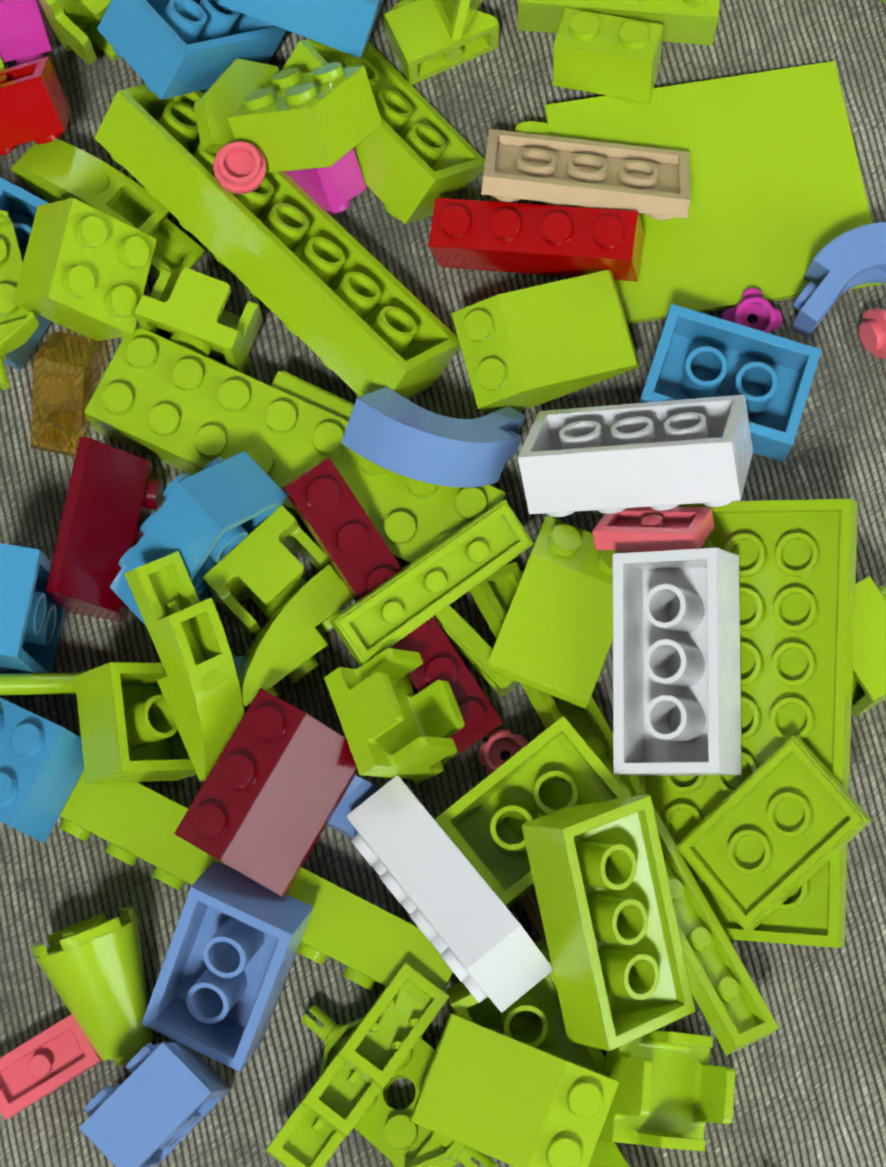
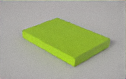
M793 735L690 832L676 848L744 931L750 932L760 925L873 820L799 736Z

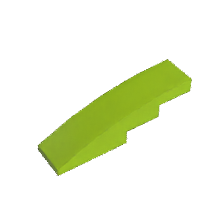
M404 963L264 1152L284 1167H324L344 1138L350 1134L380 1090L392 1078L450 996L407 963Z

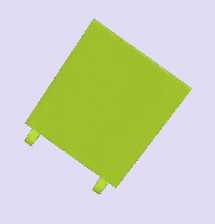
M835 61L654 88L650 103L605 95L544 105L546 123L527 121L518 123L515 127V132L689 152L690 206L688 217H673L667 220H659L647 214L639 213L644 230V240L638 282L614 280L628 325L667 319L671 304L701 313L734 308L742 300V293L750 288L760 290L763 294V299L769 303L798 298L809 283L803 277L814 257L827 244L840 235L854 228L872 224ZM571 205V206H569V207H584V206ZM884 283L861 284L851 288L850 290L877 285H884Z

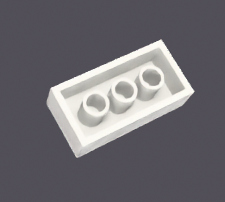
M745 395L539 411L518 456L529 515L546 513L551 517H564L575 511L598 510L604 514L621 512L626 508L635 507L669 510L680 504L703 503L709 507H720L732 501H740L753 454Z
M720 548L613 554V774L631 776L741 775L739 555Z
M398 775L346 816L359 833L351 842L378 873L386 887L410 914L409 916L434 945L442 959L478 1003L489 997L502 1013L553 971L550 963L521 924Z

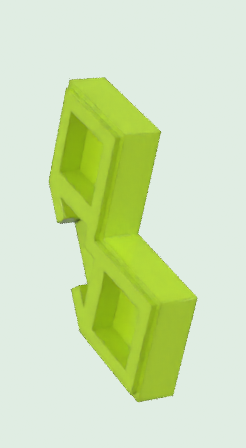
M237 58L218 76V79L193 104L201 151L217 154L223 146L235 142L227 117L245 104L243 98L247 94L269 86L272 83L271 77L279 72L278 66Z

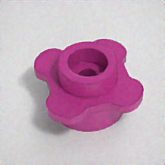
M756 288L745 290L742 293V300L734 308L724 310L721 319L766 333L778 329L782 324L781 312L774 309L767 300L763 299L762 292ZM753 314L756 316L754 324L748 322V315Z

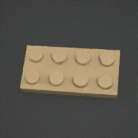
M489 129L481 195H490L505 202L524 199L541 201L547 205L554 206L576 205L600 209L638 211L659 220H667L673 217L687 218L690 206L689 152Z

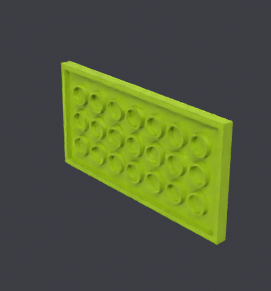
M853 499L732 501L724 506L709 507L712 508L715 527L701 548H720L739 555L741 775L637 776L647 795H651L652 803L676 846L793 735L799 736L849 793L857 501ZM695 503V504H680V505H678L677 507H709V506H706V505H704L703 503ZM848 844L750 932L744 931L684 858L729 940L831 948L845 947Z

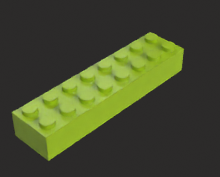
M145 84L117 91L94 139L110 153V156L116 163L123 166L144 186L151 197L157 199L174 215L186 231L192 233L213 253L215 259L221 265L227 267L249 289L256 299L263 302L285 324V327L292 334L298 336L320 358L324 366L334 371L356 393L357 397L389 387L408 399L436 383L460 348L458 337L330 214L324 211L285 171L266 173L261 185L254 191L246 194H234L222 188L214 175L213 164L216 154L201 151L193 106L203 94L201 91L163 100L150 91Z
M137 325L135 326L133 336L123 337L84 411L85 416L95 431L190 475L200 472L209 462L217 457L226 460L245 451L281 488L324 458L330 457L402 568L407 564H411L498 501L506 500V492L490 485L481 487L442 486L418 481L387 470L365 459L341 443L349 421ZM287 497L282 505L297 520L299 525L308 528Z

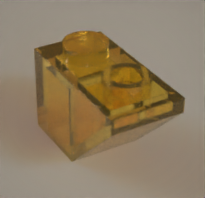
M53 331L35 355L33 366L31 448L73 457L76 456L80 436L87 437L90 428V422L85 416L84 411L101 381L103 341H95L91 338Z

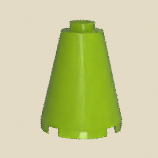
M134 906L118 908L121 919L118 916L107 921L105 914L102 913L49 934L47 938L50 946L47 948L44 944L37 941L30 946L36 962L102 1061L113 1059L115 1066L128 1064L144 1046L153 1041L152 1029L141 1025L149 1001L139 922Z

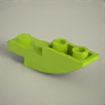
M56 139L46 144H34L12 166L11 171L49 203L75 198L156 238L157 241L149 269V274L156 280L163 268L172 271L177 280L182 269H193L206 252L167 219L169 211L157 199L151 197L145 188L106 162L67 142Z
M177 551L128 571L124 575L167 676L158 679L157 683L198 779L203 781L207 779L245 713L232 653L212 597L200 602L180 553Z
M330 564L294 592L271 616L256 636L237 672L244 707L247 706L249 708L260 688L277 697L279 694L273 688V685L285 676H288L294 684L319 665L313 656L328 645L322 635L333 628L330 620L341 613L340 609L354 599Z

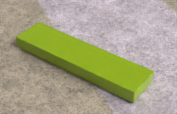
M500 500L331 619L330 623L359 666H362L407 636L534 543L507 501Z

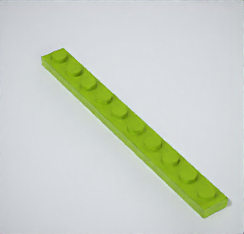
M517 562L504 565L469 590L496 640L523 574ZM521 684L546 729L564 716L631 797L647 795L637 776L613 774V733L592 695L586 709ZM653 805L692 995L727 1056L769 1036L779 1027Z

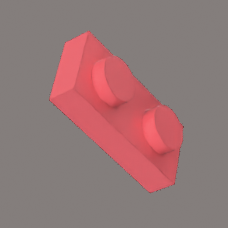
M635 507L626 508L618 513L604 514L592 530L596 550H616L618 553L700 549L715 526L712 508L675 507L669 510Z
M72 1015L67 1016L0 1058V1112L4 1119L12 1118L102 1062Z

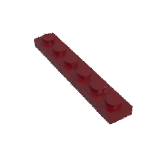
M330 457L324 458L281 487L356 602L402 570V567ZM434 616L390 647L420 653L423 664L406 675L416 693H419L437 680L449 682L465 723L461 730L448 737L454 740L458 753L464 752L503 724Z

